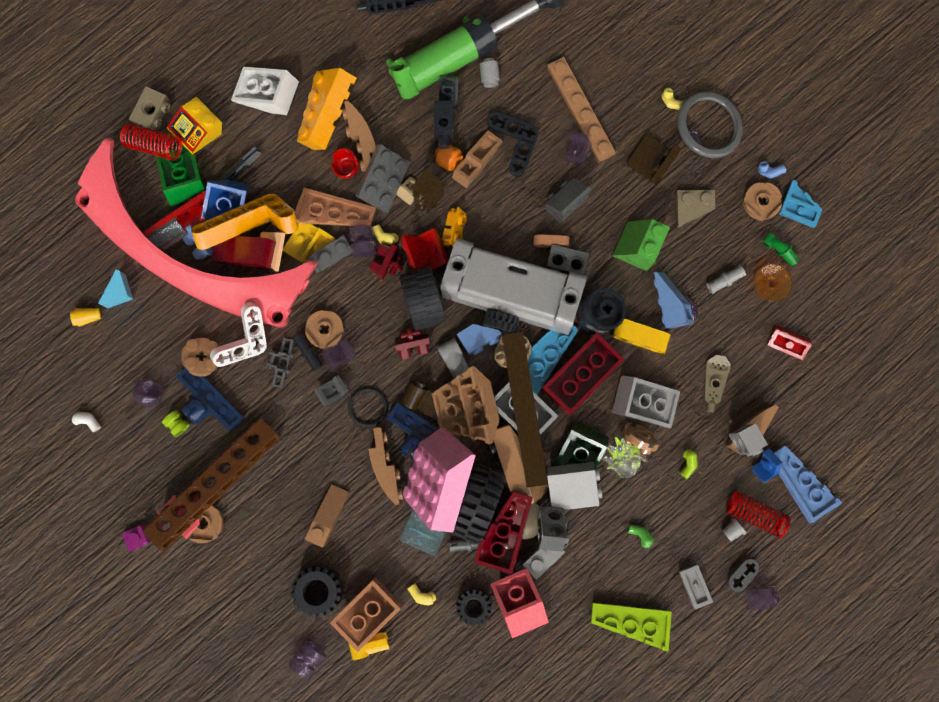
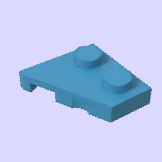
M792 180L779 215L814 228L817 225L822 208L812 201L811 196L807 192L804 193L798 187L797 181Z

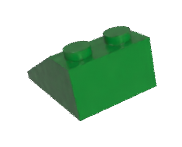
M183 144L181 153L175 160L156 156L162 189L170 206L190 201L206 190L195 153L192 155ZM177 145V150L171 158L175 157V155L177 154L179 145ZM173 146V150L169 156L173 154L176 146Z

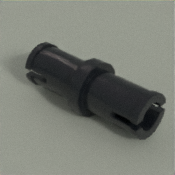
M303 333L293 338V341L302 352L301 356L305 357L313 372L324 365L315 353L316 349L314 346L311 347Z

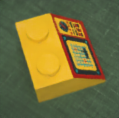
M195 97L179 109L167 126V129L174 136H178L182 144L193 155L222 135V122Z

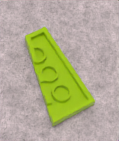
M592 602L590 620L592 624L664 651H669L671 611Z

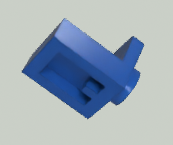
M767 449L763 452L761 461L754 465L751 470L765 483L779 474L783 462L770 449Z

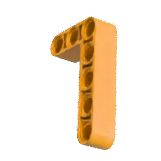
M267 194L194 226L191 229V233L196 247L204 250L269 221L285 234L296 232L299 226L294 210L276 194Z

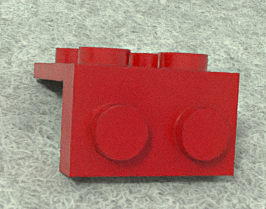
M433 228L418 236L407 234L401 236L402 247L407 252L408 263L411 269L418 270L430 266L433 272L448 265V258L437 229Z

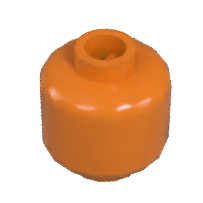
M449 144V149L437 148L434 154L436 164L448 171L455 170L463 161L461 150Z

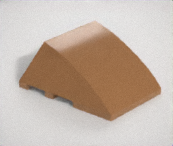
M471 366L467 371L432 393L440 428H446L453 435H463L471 437L473 440L479 439L485 441V443L492 444L499 423V415L491 382L475 366Z

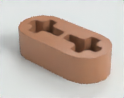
M535 235L533 246L551 248L552 244L569 248L570 238L562 235Z

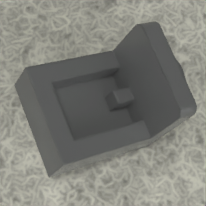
M337 375L331 381L316 388L314 392L325 407L342 398L348 390L345 381Z

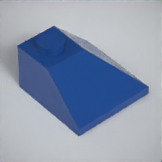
M231 180L208 181L201 218L209 220L244 205L248 184Z

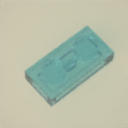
M174 218L147 236V238L163 252L188 234L177 219Z

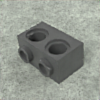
M552 244L546 268L567 275L570 274V271L584 275L589 253ZM559 257L562 260V264L555 265L552 259ZM578 262L581 268L575 270L571 267V263Z
M540 506L537 516L539 549L563 552L565 544H568L569 532H566L568 519L564 515V508Z

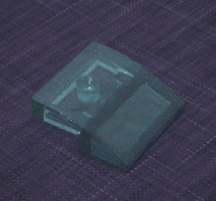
M413 509L400 541L436 556L446 532L430 530Z

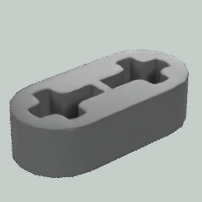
M747 558L742 560L728 576L727 586L737 592L744 590L758 574L759 564L753 559ZM746 564H750V565L753 564V565H752L753 571H752V572H751V571H747V572L744 574V572L747 570V567H746L745 565H746ZM742 576V578L739 580L740 586L735 585L733 587V579H739Z

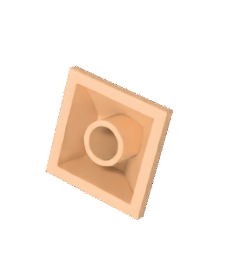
M261 232L260 238H269L276 242L271 268L267 269L271 275L278 274L285 233Z

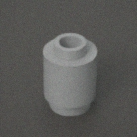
M493 58L484 59L480 63L481 82L486 88L496 87L499 85L498 81H500L498 62L494 61Z

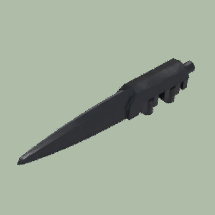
M366 0V3L357 4L358 12L367 11L368 15L413 9L421 4L443 0Z

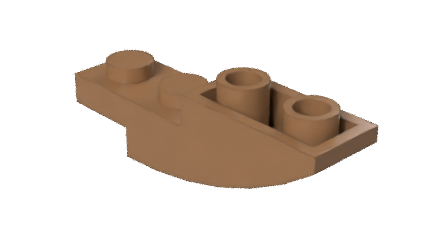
M344 101L343 117L344 120L348 119L349 126H345L347 137H351L352 142L357 145L358 154H362L363 160L360 161L362 172H364L376 149L375 142L362 115L349 101Z
M382 427L374 428L376 448L368 449L372 468L383 491L395 505H398L400 500H403L402 488H398L397 482L401 480L400 470L396 469L395 465H387V462H390L389 450L386 451L385 443H388L387 431H383Z

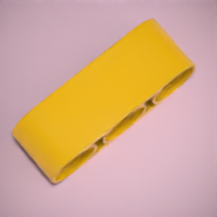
M624 319L622 324L614 329L612 337L661 354H665L671 336L666 332Z

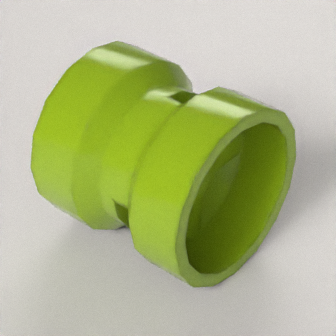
M178 410L171 412L162 421L165 427L170 428L171 434L174 437L181 435L190 426L186 420L181 418Z

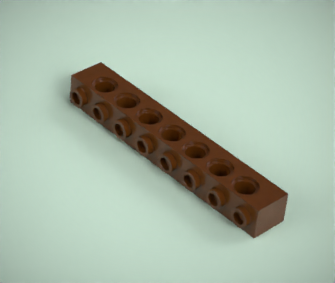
M261 418L258 421H254L245 434L239 435L230 448L222 451L220 458L210 463L200 477L194 478L190 486L185 491H181L171 505L165 506L156 519L148 522L145 526L146 529L142 532L158 549L165 552L280 440L278 434ZM259 438L256 444H251L252 439ZM245 451L242 458H237L239 452ZM226 465H230V469L227 472H222ZM212 479H216L215 484L211 487H208V482ZM201 493L200 498L197 501H193L194 495ZM186 507L185 513L178 516L179 510ZM171 522L169 529L163 530L165 523Z

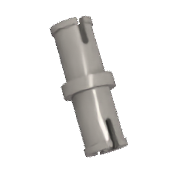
M739 265L728 273L720 274L719 278L706 284L708 290L714 294L725 286H731L734 281L746 276L745 270Z

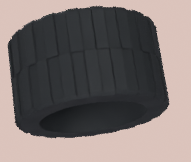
M428 266L399 275L414 329L417 331L446 322V316L431 267Z

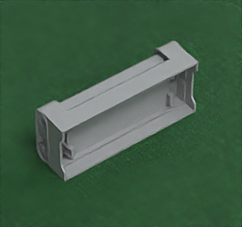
M457 238L440 290L444 299L485 311L493 310L516 317L519 321L569 335L587 276L572 271L567 275L476 248L473 242ZM456 264L463 265V268L460 270L454 269ZM571 296L575 299V302L568 303L565 298Z

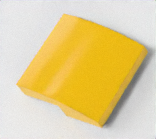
M298 223L299 229L292 233L282 251L304 264L309 261L307 258L333 242L335 238L312 224Z

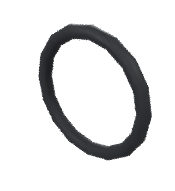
M369 387L362 388L353 394L350 398L348 409L354 422L360 426L372 427L381 423L386 417L388 404L385 396L380 391ZM363 392L376 393L381 397L384 404L383 414L373 423L361 422L353 414V402Z

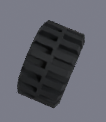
M315 565L305 569L295 578L291 588L293 589L291 597L294 598L292 602L294 605H297L299 612H304L303 615L312 616L311 618L324 617L330 614L341 602L344 591L342 590L343 582L340 581L339 574H336L332 568L329 569L327 568L328 566ZM312 580H321L327 585L329 594L325 601L317 603L309 598L307 586Z

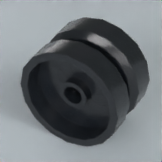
M601 288L580 300L576 317L583 330L589 334L595 335L598 333L600 335L622 324L626 315L624 300L617 292L612 289Z

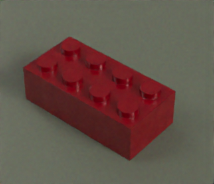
M596 333L541 390L565 414L570 416L625 359Z

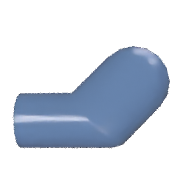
M765 161L760 162L757 169L759 174L770 179L786 173V168L783 164L772 168Z

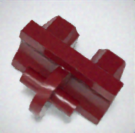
M384 244L380 245L377 254L385 257L383 263L373 260L369 267L372 272L377 274L379 279L384 280L390 267V275L394 276L396 270L402 272L403 267L399 265L402 258L397 256L393 262L398 252L397 246L393 244L391 247Z
M410 326L406 327L407 332L400 334L401 339L404 340L395 341V349L399 352L401 359L410 358V348L416 346L419 355L429 353L428 344L430 341L428 334L417 336L420 335L419 330L411 331Z

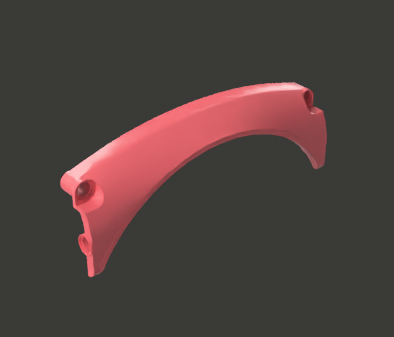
M109 137L104 139L95 154L90 158L80 177L78 184L82 188L76 196V204L100 230L142 266L183 292L242 317V306L252 302L259 307L263 324L279 328L286 326L289 321L288 316L291 313L290 309L298 294H302L306 289L309 277L318 262L310 260L294 269L274 275L236 278L205 273L174 260L158 249L143 234L127 211L119 193L114 173V140ZM89 199L88 205H84L85 201ZM251 309V310H250V313H249V316L251 317V319H254V318L252 317V311H253V309ZM280 313L283 314V319L280 322H275V316Z

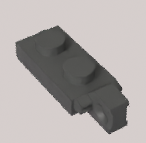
M343 235L313 253L307 259L318 262L314 269L318 273L346 257L353 250Z

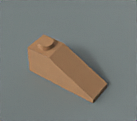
M331 484L306 535V541L322 548L326 546L348 497V491Z

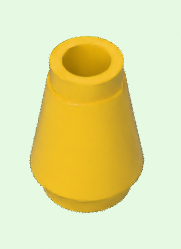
M75 308V310L70 311L73 326L78 325L80 327L101 319L99 308Z

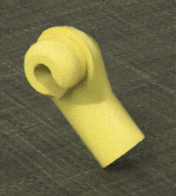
M671 88L664 89L662 100L670 109L679 110L684 101L676 100Z
M380 224L372 228L379 243L391 246L398 242V235L396 233H384Z
M416 583L407 588L414 600L419 604L431 605L436 600L434 592L422 593Z

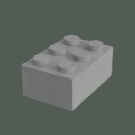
M508 383L494 399L498 415L518 433L510 383ZM533 392L539 432L541 434L558 415Z

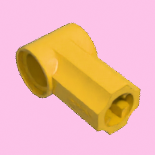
M386 631L376 633L358 652L349 644L352 660L362 659L369 656V654L390 648Z

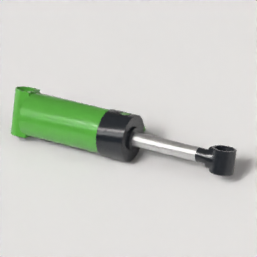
M532 0L491 24L483 15H478L472 19L465 16L460 27L416 52L395 61L388 59L386 64L389 67V74L395 80L401 97L403 99H410L418 95L419 91L439 81L440 75L448 76L472 61L480 59L496 50L498 42L495 34L543 7L558 8L563 5L564 0Z

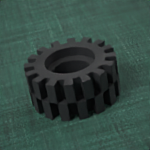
M488 310L486 311L482 326L500 330L504 334L516 333L519 319L506 313Z
M478 588L465 590L460 594L456 603L457 615L467 625H481L491 615L492 605L489 596ZM472 599L478 600L482 605L481 611L475 615L470 614L466 609L468 601Z

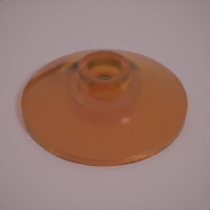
M769 264L763 266L756 273L754 288L762 299L777 302L789 295L792 289V278L784 267L777 264ZM769 281H772L774 283L773 287H770L768 285Z

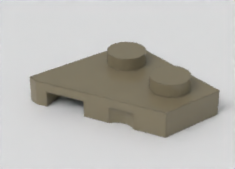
M677 190L676 192L677 227H681L715 210V190Z

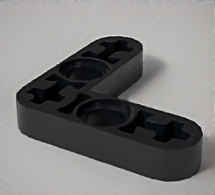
M492 112L487 117L488 128L518 139L509 165V172L514 177H520L525 173L538 138V128L533 124L508 115ZM498 118L499 123L493 125L491 120ZM505 120L506 122H505V126H504V129H503V128H502V124H503V121ZM510 123H514L518 126V129L515 132H510L507 126ZM521 126L524 127V128H523V131H522V135L519 134V133H520V130H521ZM532 130L533 135H531V137H527L526 132ZM526 146L529 149V153L521 155L518 149ZM518 159L522 160L520 165L521 169H519L518 172L514 171L515 167L513 166H516L518 163Z

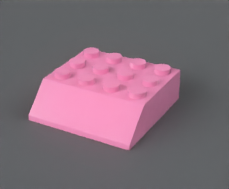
M443 427L418 444V448L414 452V462L408 473L409 480L404 488L403 496L430 530L453 532L475 454Z

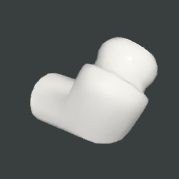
M76 412L72 417L73 424H87L92 432H96L101 428L91 413Z

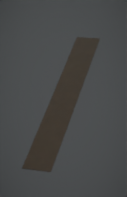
M523 332L502 335L526 486L530 488L548 485Z

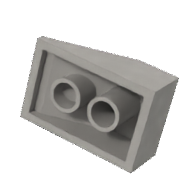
M621 376L612 413L671 428L680 391L639 378Z

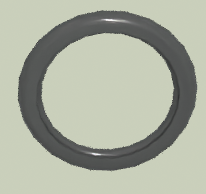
M711 91L697 92L688 96L679 109L677 123L680 136L684 143L698 155L707 158H720L729 155L738 147L743 133L742 119L736 106L725 96ZM702 100H711L722 105L728 111L734 124V133L731 141L726 146L719 149H708L698 144L692 138L686 125V117L689 109L695 103Z

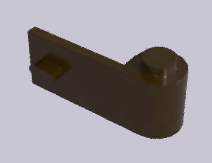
M420 380L411 381L400 402L407 408L415 411L420 410L438 421L432 393L434 392L428 389L426 384Z

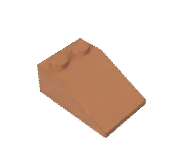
M375 577L330 624L358 652L403 605Z

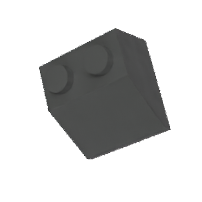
M574 178L570 182L568 180L559 187L560 191L556 195L552 193L545 200L547 202L545 209L559 224L588 199L592 190L589 186Z

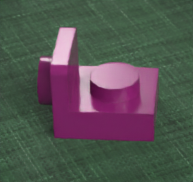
M140 524L136 528L122 533L129 552L151 543L142 532L146 529V524Z

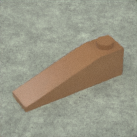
M510 425L497 428L494 444L503 473L506 476L510 495L513 492L531 496L533 497L531 504H533L549 491L548 485L527 488L519 437Z

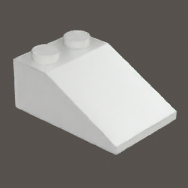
M243 67L231 100L272 114L287 115L299 81L287 70Z

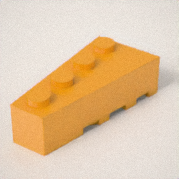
M341 68L316 71L312 89L308 96L307 107L303 113V121L298 131L297 142L313 150L326 149L335 129L333 123L340 117L342 113L340 107L343 100L348 99L350 94L348 92L351 83H355L356 77Z

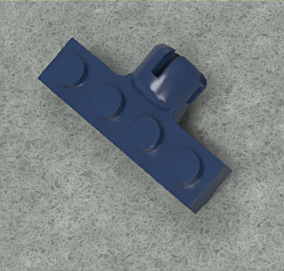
M186 368L176 376L193 394L192 399L182 407L183 413L187 418L189 417L192 423L199 424L208 415H213L231 432L244 420V417L203 376L192 375Z
M398 402L387 417L389 422L408 434L401 445V451L407 456L413 447L414 451L410 455L412 460H414V452L418 448V444L439 430Z

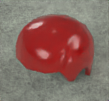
M340 148L332 154L333 162L331 168L337 177L348 179L358 172L360 162L352 150Z

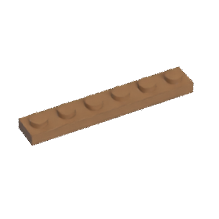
M562 57L548 64V71L598 163L614 156L616 152L565 58Z

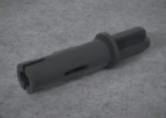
M253 146L242 157L239 156V160L216 181H233L246 168H250L249 165L261 155V152Z

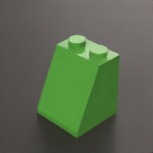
M653 219L627 222L612 256L647 271L655 263L670 227Z

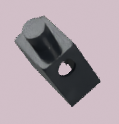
M434 101L435 143H438L439 149H449V143H453V101Z

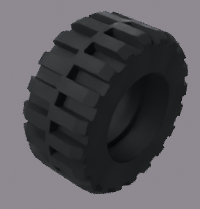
M480 463L473 465L454 531L450 532V534L474 544L481 543L505 484L506 476L503 472Z

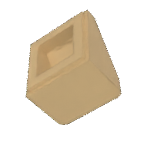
M409 177L401 184L397 191V196L409 205L414 203L411 186L416 180L412 177Z

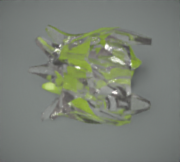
M614 437L617 447H613L610 444L607 447L612 457H602L601 459L609 464L607 469L615 470L621 478H630L639 469L641 461L648 462L644 453L640 451V448L628 445L624 438L620 441L617 437Z

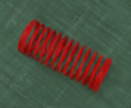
M131 123L124 125L120 133L122 146L169 160L177 159L181 153L182 142L178 136ZM132 126V128L130 129L129 134H128V144H129V145H127V143H126V133H127V130L129 129V127ZM132 129H133L132 140H131V143H130V141H129V139H130V133H131V131H132ZM140 132L139 140H138V142H137V136H138V133ZM174 139H175V140H176L175 150H174L173 154H172L171 156H169L170 153H171L172 150H173ZM177 139H178L179 146H178L177 154L175 155V157L171 158V157L175 154V152H176V150H177V145H178V144H177Z
M738 491L733 493L726 507V513L729 515L733 514V516H737V518L776 536L778 539L784 537L791 523L790 516L783 515L782 512L779 513L778 510L775 511V509H771V507H767V505H763V503H759V501H755V499H751V497H747V495H743V493ZM741 501V503H740V505H739V508H738V510H737L736 513H735V510H736V508H737L739 502ZM745 503V505H744V507H743V510H742V512H741L740 515H739V512H740V510H741L743 504ZM749 505V507H748V509H747V512H746V514H745L744 517H743L744 511L746 510L747 506ZM753 507L752 512H751L750 516H749L748 519H747L748 513H749V511L751 510V508ZM757 508L756 514L753 520L751 521L752 515ZM760 510H761L760 516H759L757 522L754 524L755 519H756L758 513H759ZM764 512H765L764 518H763L761 524L758 526L759 521H760L762 515H763ZM768 514H769L768 520H767L765 526L762 528L763 523H764L766 517H767ZM772 516H773V520H772V522H771L769 528L766 530L767 525H768L770 519H771ZM777 518V522H776V524H775L773 530L770 532L771 527H772V525H773L775 519ZM786 521L785 526H784V529L782 530L781 534L779 535L780 530H781V527H782V525L784 524V522Z

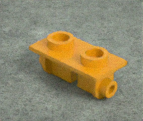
M459 207L457 209L451 208L448 211L445 225L451 226V229L444 228L442 237L444 246H454L457 238H463L462 231L467 217L466 213Z

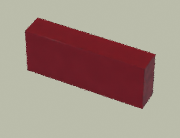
M235 236L214 246L211 261L224 265L271 268L276 242L269 238Z

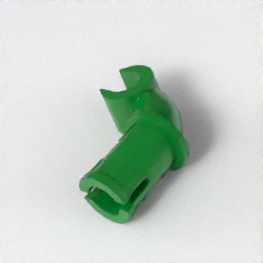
M767 233L761 240V242L766 243L765 247L769 249L775 248L778 255L782 256L789 266L797 264L796 261H799V257L791 249V244L777 239L772 233Z

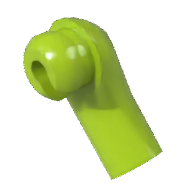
M690 449L685 450L683 453L687 465L680 474L685 479H688L698 466L697 454Z

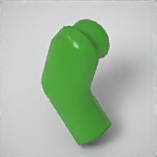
M629 524L628 533L638 535L641 539L642 547L650 548L651 544H653V537L648 529Z

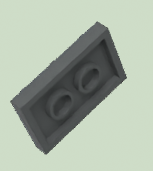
M377 144L355 196L380 211L388 213L410 162L382 144Z

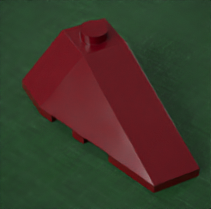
M517 492L512 493L483 537V540L479 543L474 563L511 575L513 574L533 497Z

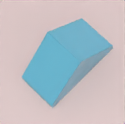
M115 270L98 303L106 308L133 300L126 275L119 270Z

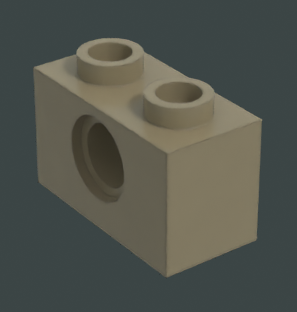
M145 86L129 120L134 125L159 130L165 113H168L170 110L171 101L166 95ZM155 108L152 114H148L151 109Z

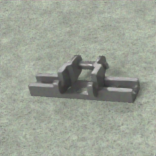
M283 338L281 350L278 354H275V351L273 353L269 352L271 358L266 366H269V369L273 367L275 370L272 382L274 387L283 388L286 373H290L287 369L290 358L294 357V355H291L294 345L293 339ZM287 341L291 342L289 348L285 347ZM275 356L279 357L277 366L273 365ZM286 360L287 365L282 367L280 361ZM278 371L283 372L282 376L278 375ZM277 378H281L280 385L275 383Z

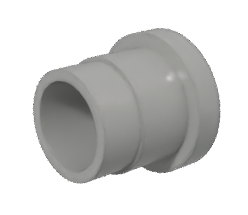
M735 518L731 519L732 522L722 530L731 542L740 535L747 533Z

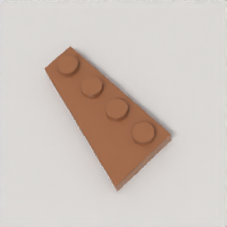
M307 188L303 189L295 209L297 223L371 227L376 213V207Z

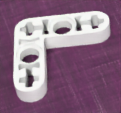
M248 302L241 308L245 338L216 347L211 351L210 358L216 366H225L259 355L265 351L267 344L262 315L255 303ZM251 309H253V311H252V317H253L254 319H251V317L249 316V313H250V310H251ZM253 325H258V329L255 332H249ZM254 338H256L257 341L259 342L258 345H257L258 347H255V346H256V341L254 340ZM243 347V351L240 354H234L236 348Z

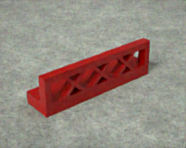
M206 190L143 231L158 249L162 251L181 239L187 233V226L192 225L194 227L207 221V219L201 218Z

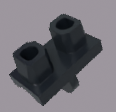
M440 75L439 101H453V109L457 110L459 77Z

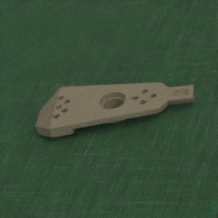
M715 355L706 361L704 399L708 403L706 412L714 413L715 404L721 401L731 368L726 356ZM714 380L719 382L717 388L712 385Z

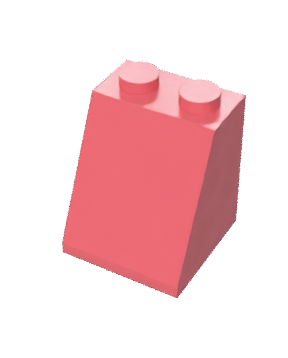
M527 568L491 583L492 590L512 638L549 623L543 602Z

